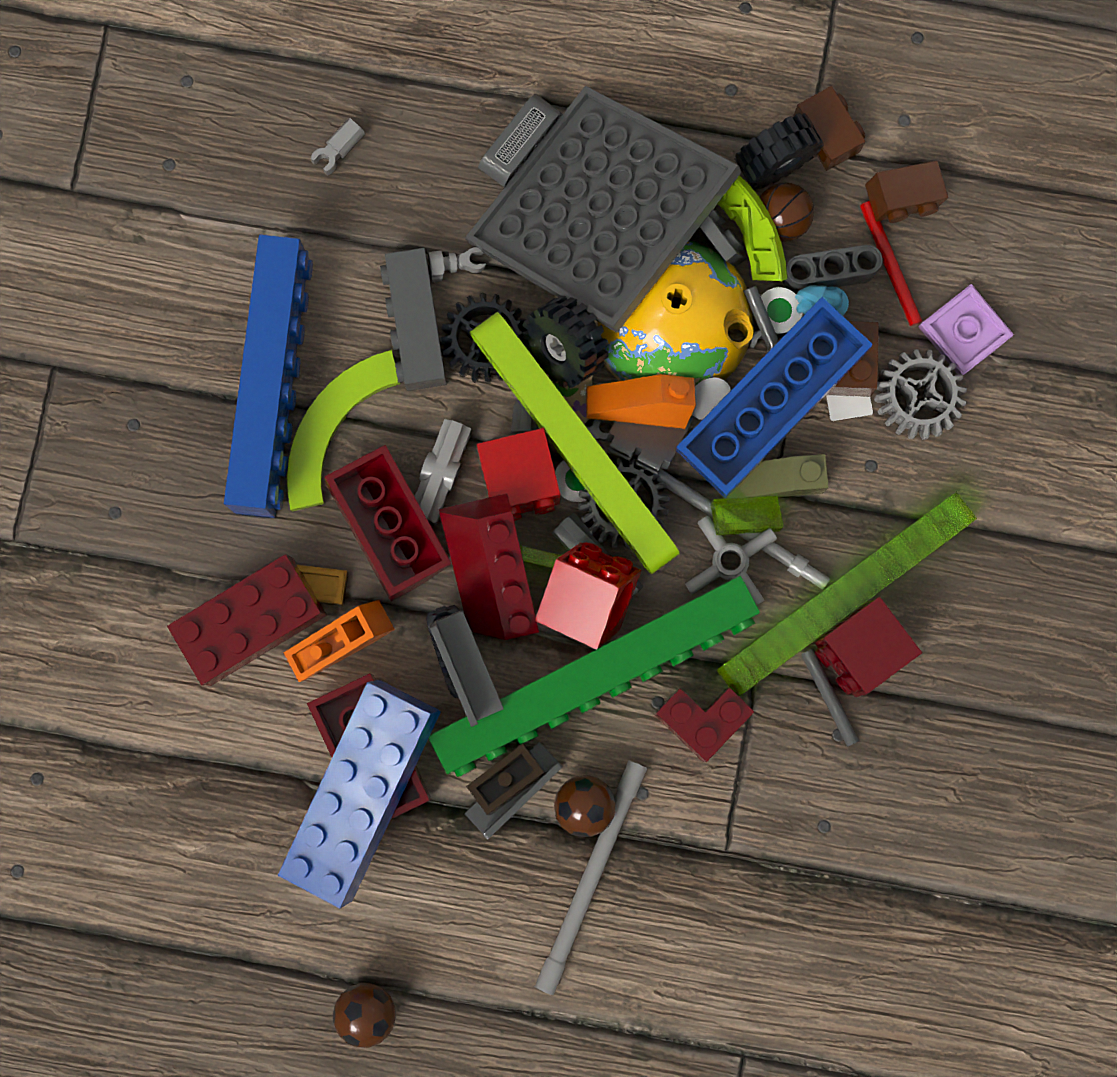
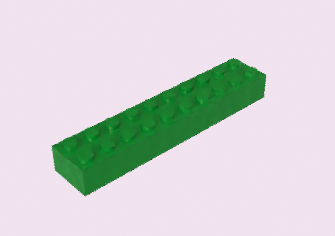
M739 576L501 698L500 701L504 709L477 720V725L471 727L466 716L431 734L429 740L446 774L455 772L457 777H461L477 768L475 761L485 756L488 761H492L508 752L505 747L506 745L516 740L522 745L538 737L537 729L548 724L552 730L570 720L567 715L568 713L579 708L581 714L595 708L601 704L599 697L610 693L611 697L614 698L632 688L630 681L640 677L642 682H645L663 672L661 665L670 661L674 667L694 656L692 649L701 646L702 650L705 651L725 640L722 635L723 633L731 630L734 636L756 624L753 618L760 611L745 582Z

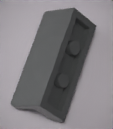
M463 610L430 623V630L471 727L478 724L477 720L503 710V705Z
M540 742L530 752L546 772L544 776L491 816L484 812L478 802L465 813L487 840L563 767Z

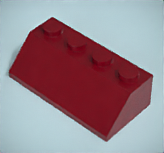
M386 445L325 476L326 486L391 602L423 585L452 564Z
M507 493L439 509L464 614L471 631L503 640L538 633V625L535 621L536 616Z

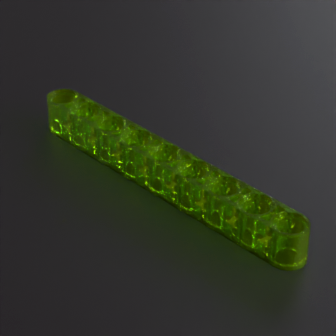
M956 491L716 671L731 690L738 696L742 695L974 522L977 517Z

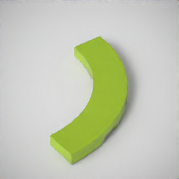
M739 175L717 204L726 212L731 220H735L743 234L742 240L748 253L752 280L784 281L787 279L786 261L776 226L759 196Z
M392 350L371 356L345 370L326 386L308 408L294 437L289 456L287 489L290 510L292 512L325 504L322 482L325 454L330 441L346 418V415L360 402L362 403L372 395L400 384L397 379Z

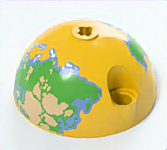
M689 240L617 333L597 321L598 326L602 325L604 330L601 337L607 339L608 346L604 348V350L608 351V358L604 360L606 368L619 381L659 374L694 378L695 386L701 381L713 377L726 380L744 358L753 337L752 310L744 293L747 287L736 268L726 262L721 254L713 248L697 241ZM673 297L681 299L678 309L671 307ZM738 329L743 332L745 339L741 342H735L728 336V331Z

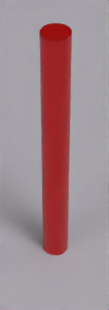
M867 201L860 205V209L876 247L881 252L882 261L910 327L922 322L921 316L881 221L876 222L871 203Z

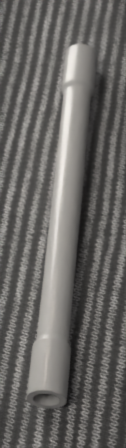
M628 760L614 798L615 816L610 826L599 834L551 953L546 958L534 986L547 994L554 995L571 947L631 802L637 795L647 771L646 767Z

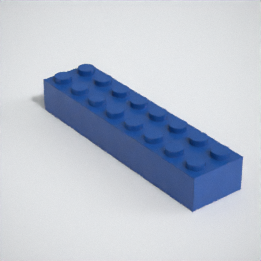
M259 235L224 497V505L235 514L276 518V510H281L283 506L284 491L279 489L281 476H286L288 468V457L283 456L285 443H290L292 437V423H288L289 410H294L296 405V390H292L293 377L298 378L300 373V358L296 357L297 345H302L304 341L305 327L300 325L302 312H307L309 294L304 292L306 280H311L313 261L308 260V251L304 249L301 240L297 238Z

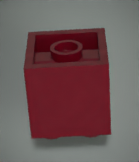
M880 596L866 603L814 642L818 648L815 654L825 667L832 666L839 676L836 678V682L847 695L852 693L854 697L867 695L922 654V651Z

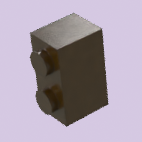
M522 744L466 787L484 812L491 816L544 776L546 772L528 748Z

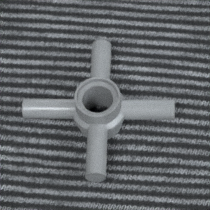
M709 515L698 521V525L715 549V553L712 559L713 565L685 583L691 595L719 577L733 580L741 576L756 605L758 606L765 601L746 571L749 567V557L777 540L772 529H767L743 546L735 543H726ZM726 553H735L740 557L741 564L737 569L726 570L723 568L721 559Z

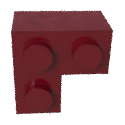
M680 688L654 715L702 762H707L754 711L730 688L725 689L703 711Z

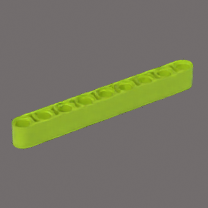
M496 312L471 330L469 333L479 349L538 427L544 428L547 439L650 574H653L678 556L680 553L673 541L505 319Z

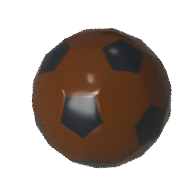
M590 775L573 777L566 781L556 794L554 802L556 819L561 827L571 835L584 838L600 834L610 826L615 816L614 794L609 786L599 778Z
M359 983L346 989L336 1001L333 1011V1023L338 1035L346 1043L362 1048H370L386 1039L391 1033L396 1019V1009L391 996L381 987L371 983Z

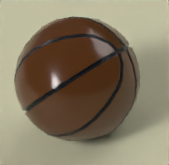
M785 182L772 185L760 195L759 198L768 210L781 242L796 240L808 231L814 217V204L806 190L799 185Z

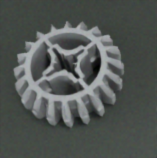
M919 349L913 350L911 358L907 353L903 352L899 355V362L894 359L888 362L890 370L883 369L879 375L884 381L877 382V390L883 393L876 395L874 400L877 403L885 404L878 410V414L884 415L888 413L890 415L885 422L886 426H890L894 422L898 424L895 431L896 434L900 435L906 428L908 429L907 435L909 439H914L919 431L921 439L927 440L930 436V431L935 437H939L942 434V428L950 430L954 426L952 420L961 418L962 414L957 408H963L966 405V401L957 396L964 395L967 392V388L957 386V383L963 379V375H952L951 372L956 368V365L951 363L948 367H945L943 365L946 358L945 355H940L935 361L933 360L932 350H928L923 358ZM913 370L927 372L922 380H914L910 377L905 379L900 376L905 372ZM936 380L941 383L944 389L945 401H943V396L937 393L935 389ZM927 383L925 389L923 390L924 399L922 401L920 400L914 406L917 400L916 397L918 395L917 390L921 389ZM895 387L899 389L898 393L906 400L904 411L897 402ZM919 409H926L931 412L935 410L940 413L939 416L932 419L914 418L915 413Z

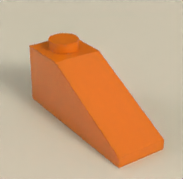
M659 374L587 386L586 418L685 429L696 406L694 378Z
M380 600L355 607L283 653L298 682H302L366 648L395 629Z

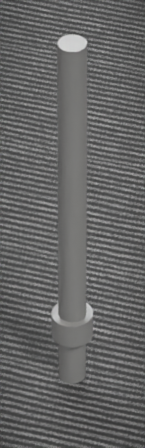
M660 468L659 476L655 481L658 483L665 482L666 488L748 542L761 534ZM775 542L762 549V551L787 566L788 572L796 577L801 575L822 590L830 580L829 577L808 564L809 560L800 554L793 555Z

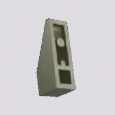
M825 454L761 461L726 498L722 496V502L823 494L829 488Z

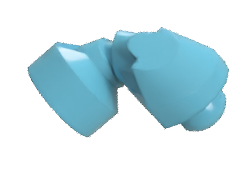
M810 285L799 290L795 296L799 302L796 307L799 314H806L821 297L829 302L842 316H844L849 306L846 293L840 288L833 286Z

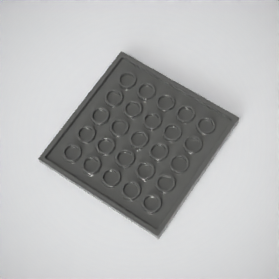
M585 86L467 234L465 239L471 246L479 248L486 255L554 296H566L567 299L573 297L577 299V305L584 303L588 307L586 312L589 315L594 313L597 317L596 321L617 333L741 174V170L737 164Z

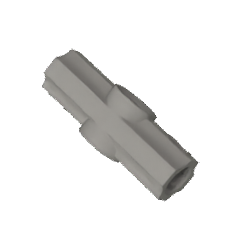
M444 419L432 452L428 453L419 477L421 482L414 496L428 522L436 525L440 517L439 509L443 508L449 491L453 490L462 465L460 461L472 432L471 428L453 420Z

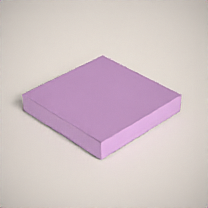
M972 284L918 326L939 353L945 355V360L949 364L954 363L956 365L954 371L962 375L969 372L1014 335Z

